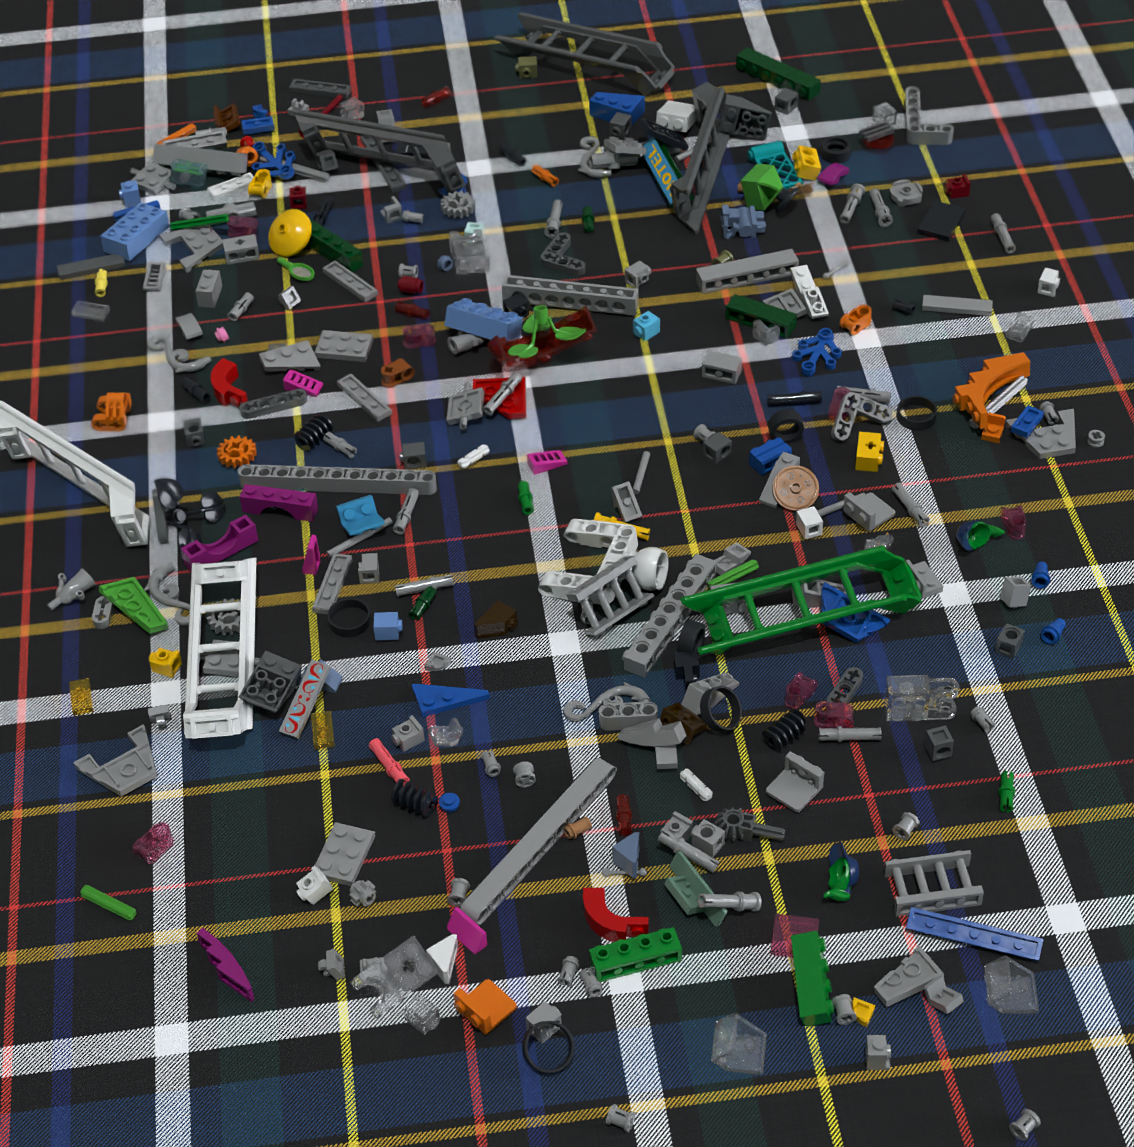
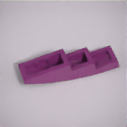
M202 927L196 933L199 945L206 949L209 962L216 967L219 980L252 1002L254 1000L252 988L243 969L228 949Z

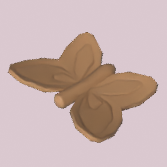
M800 182L796 183L795 187H799L797 194L800 191L804 194L813 192L812 184L814 182L802 185ZM795 187L788 188L787 191L790 193Z

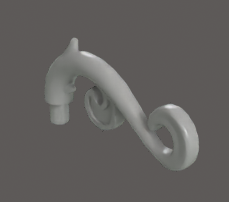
M591 136L581 139L580 146L589 151L583 155L580 162L581 169H578V171L592 178L611 176V170L590 168L587 164L590 154L598 149L599 140ZM593 143L595 145L591 148L590 145L587 144Z
M164 335L151 337L147 342V346L151 351L163 350L162 344H156L159 342L165 343L166 359L170 366L176 369V373L196 372L205 368L206 364L211 362V358L206 356L194 362L181 363L188 360V351L177 349L172 352L170 341Z
M170 563L164 567L160 566L150 575L144 591L149 590L151 595L163 604L190 611L189 604L175 600L180 595V589L177 584H166L163 587V593L158 588L160 580L163 581L167 573L175 570L173 564ZM178 609L175 613V621L179 625L188 626L189 616L183 617L181 615L183 609Z
M624 682L623 686L613 687L602 693L581 714H574L572 711L577 708L585 710V704L577 700L567 702L563 708V714L566 719L578 722L589 716L602 704L623 703L620 695L631 696L632 700L638 702H650V698L641 688Z

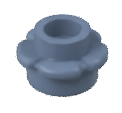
M443 255L438 259L437 266L439 270L449 271L453 266V261L450 256Z

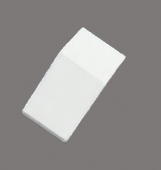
M455 934L426 949L428 963L445 984L450 982L458 951V940Z

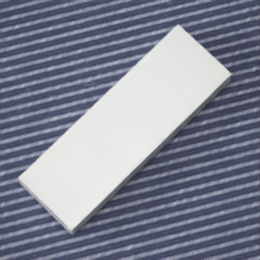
M249 172L207 188V191L213 200L216 201L248 189V185L254 176Z

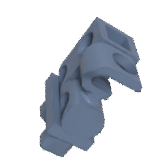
M722 205L720 219L724 238L730 239L736 235V232L741 237L751 236V238H756V233H765L766 224L763 211H755L754 206L735 209L729 208L728 205Z

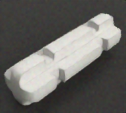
M481 445L477 450L475 449L467 454L465 458L459 459L457 463L461 469H465L470 464L481 459L483 455H487L490 450L487 445Z
M686 768L684 771H681L680 778L697 795H700L699 797L703 801H708L712 798V791L705 787L706 785L693 775L689 769Z

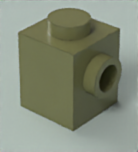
M536 56L518 57L516 73H519V79L537 78Z

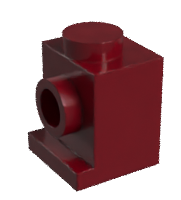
M962 174V177L946 179L944 191L949 195L950 199L967 197L970 194L971 183L967 175Z
M296 185L294 188H289L291 209H307L306 187ZM294 200H303V203H294Z

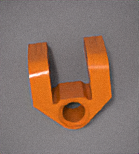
M108 392L106 395L100 396L96 407L100 412L106 414H95L91 422L92 428L97 431H123L127 423L125 413L130 411L132 405L130 393Z

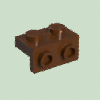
M234 103L223 110H220L217 105L213 106V115L216 119L215 125L217 128L225 127L227 132L240 125L238 109Z

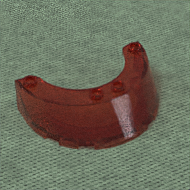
M586 305L578 312L567 315L554 324L556 329L561 327L586 329V332L578 338L559 340L555 337L556 333L553 332L552 327H550L547 332L546 330L536 332L534 347L538 348V352L532 357L519 358L518 355H508L509 349L515 345H530L532 334L508 342L505 337L499 338L497 335L487 344V349L505 369L518 368L525 365L529 368L536 365V362L540 360L542 363L552 359L551 356L571 348L582 341L585 342L592 339V335L597 332V328Z

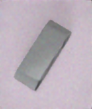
M653 702L603 704L599 708V725L603 730L607 731L623 730L629 726L658 719V708Z

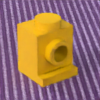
M158 648L156 652H152L149 656L152 672L171 678L174 677L182 665L180 652L177 650L173 652Z

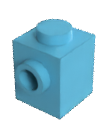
M649 311L633 320V333L644 341L660 332V318Z

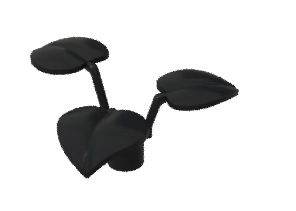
M159 478L154 480V484L161 505L169 509L166 512L167 525L182 528L178 532L177 542L183 560L182 547L195 540L203 544L199 533L192 532L191 527L181 524L186 519V516L204 512V517L207 521L216 522L224 516L226 505L219 494L214 491H208L201 497L202 509L185 513L183 510L177 509L180 506L179 501L184 496L182 486L174 479Z

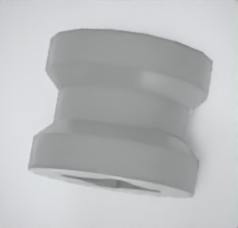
M520 762L514 766L513 772L516 776L515 782L517 786L525 788L532 786L536 782L532 763Z

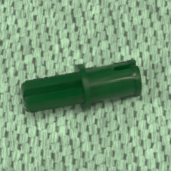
M585 206L582 210V223L587 233L594 230L593 223L595 219L592 214L593 209L590 206Z
M428 586L423 594L416 598L415 605L408 613L411 619H416V621L420 619L423 612L430 607L429 603L436 594V589Z

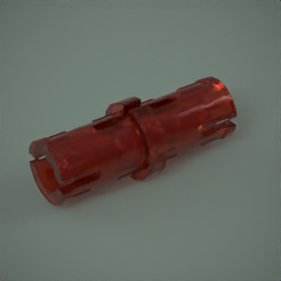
M448 87L438 91L435 90L430 95L423 97L421 102L424 107L433 103H439L441 99L450 96L451 91Z
M397 301L395 304L396 312L408 314L409 317L415 316L425 320L429 317L430 310L421 308L416 304H407L401 301Z
M620 794L616 797L618 832L620 835L628 836L632 833V811L629 806V796L627 795L625 800V794Z

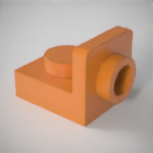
M988 413L987 428H984L981 440L999 444L1004 431L1006 417Z

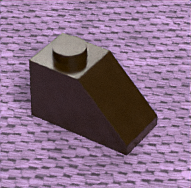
M497 601L474 623L475 637L480 639L506 635L518 623L517 610Z

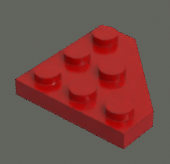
M522 377V380L514 388V392L508 395L496 409L497 412L508 419L526 418V377ZM509 378L473 379V389L483 388L485 392L484 403L487 404L501 388V384Z

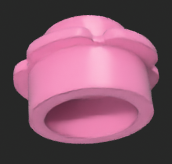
M224 327L217 328L215 335L218 341L225 343L229 339Z

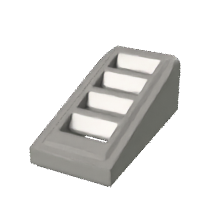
M148 262L143 291L160 292L166 274L165 263Z

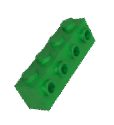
M663 928L657 932L640 934L637 937L626 940L621 939L615 943L598 945L589 949V960L597 981L604 982L682 961V947L675 928Z
M817 931L791 935L800 1018L805 1027L832 1022L831 1013H834V1005L832 999H829L828 994L832 992L830 980L826 977V972H829V964L827 958H824L823 953L827 951L825 939L820 938Z

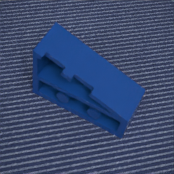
M596 92L589 100L590 116L610 122L617 112L631 115L633 126L645 112V96Z

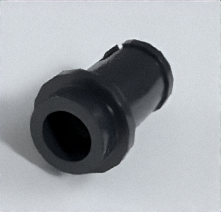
M896 298L892 303V309L905 312L906 315H912L915 311V305L913 302L908 303Z

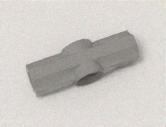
M612 150L606 151V153H592L588 157L590 168L606 167L617 169L620 166H634L638 162L637 154L615 153Z
M254 201L239 205L227 203L223 208L206 211L207 217L228 214L229 222L227 223L235 224L243 218L257 216Z

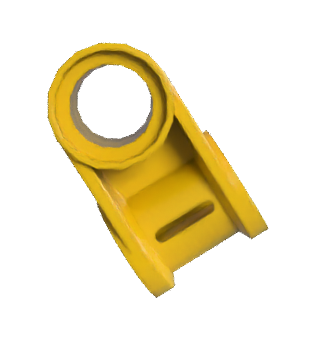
M260 169L256 172L248 185L249 196L258 195L266 198L272 187L269 170Z

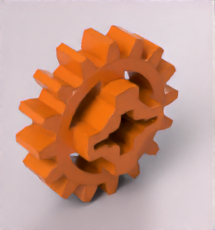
M240 435L237 438L231 436L230 440L224 439V443H219V448H217L218 460H220L222 465L226 464L227 468L233 465V469L238 465L240 467L243 464L249 465V460L254 461V456H257L256 445L252 439L248 440L247 436L240 438Z

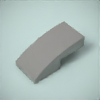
M192 313L175 318L186 339L203 334Z
M737 542L724 550L723 556L714 560L717 561L716 572L722 575L740 566L751 555V551Z
M676 744L655 747L657 769L678 768Z

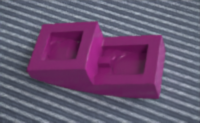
M834 163L828 166L818 176L817 180L828 185L839 183L840 177L847 175L849 168Z

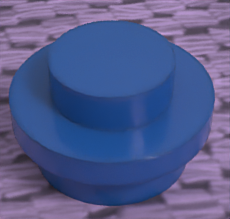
M446 793L439 798V806L444 812L452 813L460 805L459 797L454 793Z

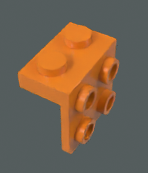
M489 979L483 981L469 994L461 988H458L453 993L455 1009L485 1035L517 1009L516 1002Z

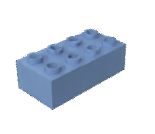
M140 202L101 235L103 252L122 256L128 261L132 260L159 237L160 233L169 228L167 211Z
M463 298L447 306L444 326L507 344L521 336L524 317L518 316L515 312L507 313L502 311L501 308H490L485 303H473L471 299Z

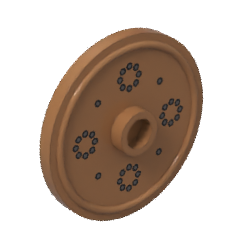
M792 465L783 468L775 476L772 492L775 500L781 507L790 511H799L809 508L816 501L819 493V484L816 476L809 469L803 466Z

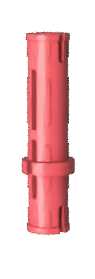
M375 738L371 740L369 748L385 767L387 775L392 777L396 783L401 778L404 779V784L410 781L402 771L401 764L393 759L380 739Z

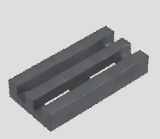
M885 120L860 129L859 135L867 142L893 134L895 128L891 127V124H888Z

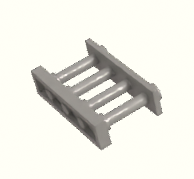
M623 556L566 594L569 601L581 603L592 627L584 631L585 635L595 637L605 633L606 628L636 608L647 605L649 603L648 600L654 597L653 593H642L632 573V566L638 563L635 556ZM620 574H625L635 595V598L627 602L617 581V576ZM610 583L621 606L614 612L602 590L603 585ZM591 593L596 594L606 615L599 622L587 600L589 598L588 595Z
M959 850L952 853L885 861L884 877H894L899 897H895L894 904L896 917L909 915L911 907L935 912L982 905L984 894L982 885L972 886L966 868L970 865L971 851ZM946 869H958L963 888H950L945 872ZM936 871L942 891L929 892L923 872ZM915 874L921 894L908 895L902 875Z

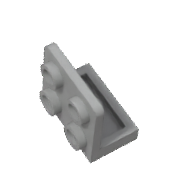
M851 492L844 495L843 512L869 532L895 516V510L873 493H868L860 499Z
M790 751L785 756V769L766 788V793L793 811L800 812L823 788L824 771Z

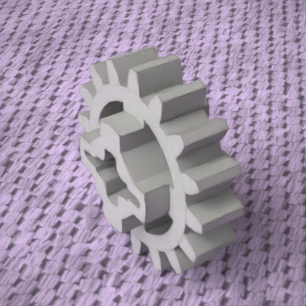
M454 191L453 194L448 193V196H443V199H441V211H443V214H447L448 217L462 218L463 215L468 216V213L472 214L473 210L476 209L475 198H473V195H469V192L464 194L463 191H460V193Z
M232 598V599L230 600V602H227L226 599L223 600V603H233V602H234V598ZM241 610L207 612V621L210 629H215L216 634L222 632L223 636L227 632L230 635H233V631L239 633L240 616L238 614L241 613Z

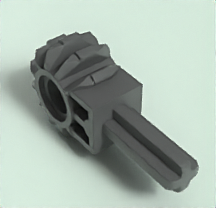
M733 806L730 810L724 808L716 816L715 826L725 831V841L730 838L734 843L737 838L741 841L751 842L753 835L783 840L785 836V829L756 823V815L749 814L748 812L742 813L741 808L738 810L734 809Z

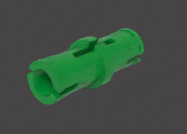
M520 481L517 484L519 491L518 499L522 505L523 514L530 515L534 512L533 494L530 492L529 483L527 481Z
M1004 771L1001 773V787H999L998 794L1000 796V810L1004 812L1006 806V813L1013 811V797L1015 796V788L1013 787L1014 773L1009 772V778H1007L1008 771Z

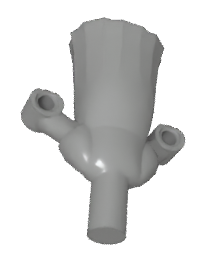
M458 330L459 336L449 337L447 343L450 351L457 354L472 349L488 339Z
M81 568L64 585L67 578L65 574L60 573L58 575L59 587L56 590V598L48 603L47 606L52 611L61 603L69 604L75 599L83 600L85 598L83 592L95 586L94 580Z

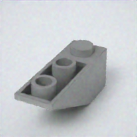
M724 672L688 685L681 705L696 715L701 714L700 700L706 690L717 686H726L734 690L739 685V682L733 679L732 675ZM715 690L710 698V709L721 701L725 695Z

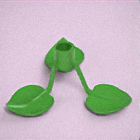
M539 305L533 308L534 315L532 314L523 325L524 332L533 333L531 344L515 345L509 349L508 355L516 358L534 356L538 352V348L534 347L536 332L545 331L552 327L557 339L572 340L584 334L586 329L575 327L556 329L551 316H548L547 306Z

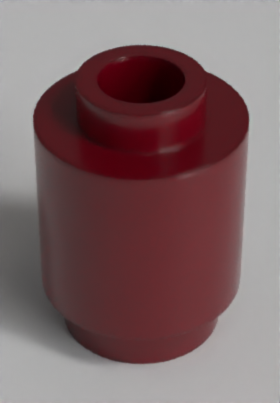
M402 276L398 280L400 292L417 295L423 291L424 282L420 278Z

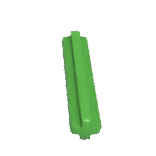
M750 560L708 582L709 589L710 586L730 584L758 570V562Z
M84 885L80 891L82 897L127 920H133L136 916L135 908L89 885Z

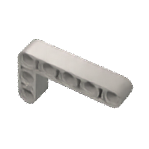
M915 86L907 87L904 100L907 143L913 145L951 144L954 127L946 123H921L920 90Z

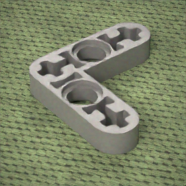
M849 392L841 400L831 436L836 442L846 440L850 435L856 414L884 424L892 418V411L885 405L857 393ZM851 397V398H852V402H854V403L851 404L850 407H849V409H848L847 407L849 406L850 401L847 400V399H849V398ZM866 403L871 407L869 413L864 411L863 404ZM882 411L886 416L885 418H882V414H880ZM842 413L849 415L850 419L848 422L842 419ZM842 428L841 433L843 434V436L840 437L837 431H839Z

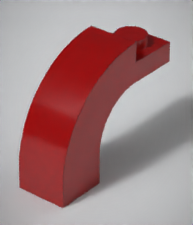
M224 358L214 366L211 372L213 393L221 405L227 407L231 403L234 406L240 407L242 403L248 402L247 394L245 391L231 386L239 377L237 364Z
M583 888L584 916L590 928L597 935L615 943L621 939L626 940L627 937L649 934L648 917L618 916L612 913L605 904V888Z

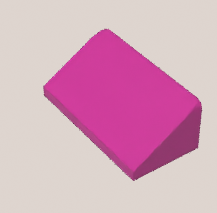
M459 907L454 908L447 929L452 934L457 935V939L471 952L477 954L487 946L486 932Z

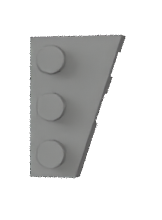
M308 340L259 353V359L265 371H286L287 369H298V371L314 369V371H320L321 369Z
M918 945L909 958L905 957L895 971L891 970L874 986V993L888 1007L924 990V986L938 975L944 978V973Z

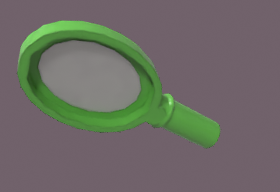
M282 257L277 259L279 264L289 270V274L292 277L301 281H309L314 278V270L310 266L303 263L293 264Z

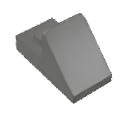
M629 481L611 488L613 507H618L623 522L626 523L642 517Z

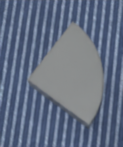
M433 652L424 668L427 671L442 670L450 665L451 658Z

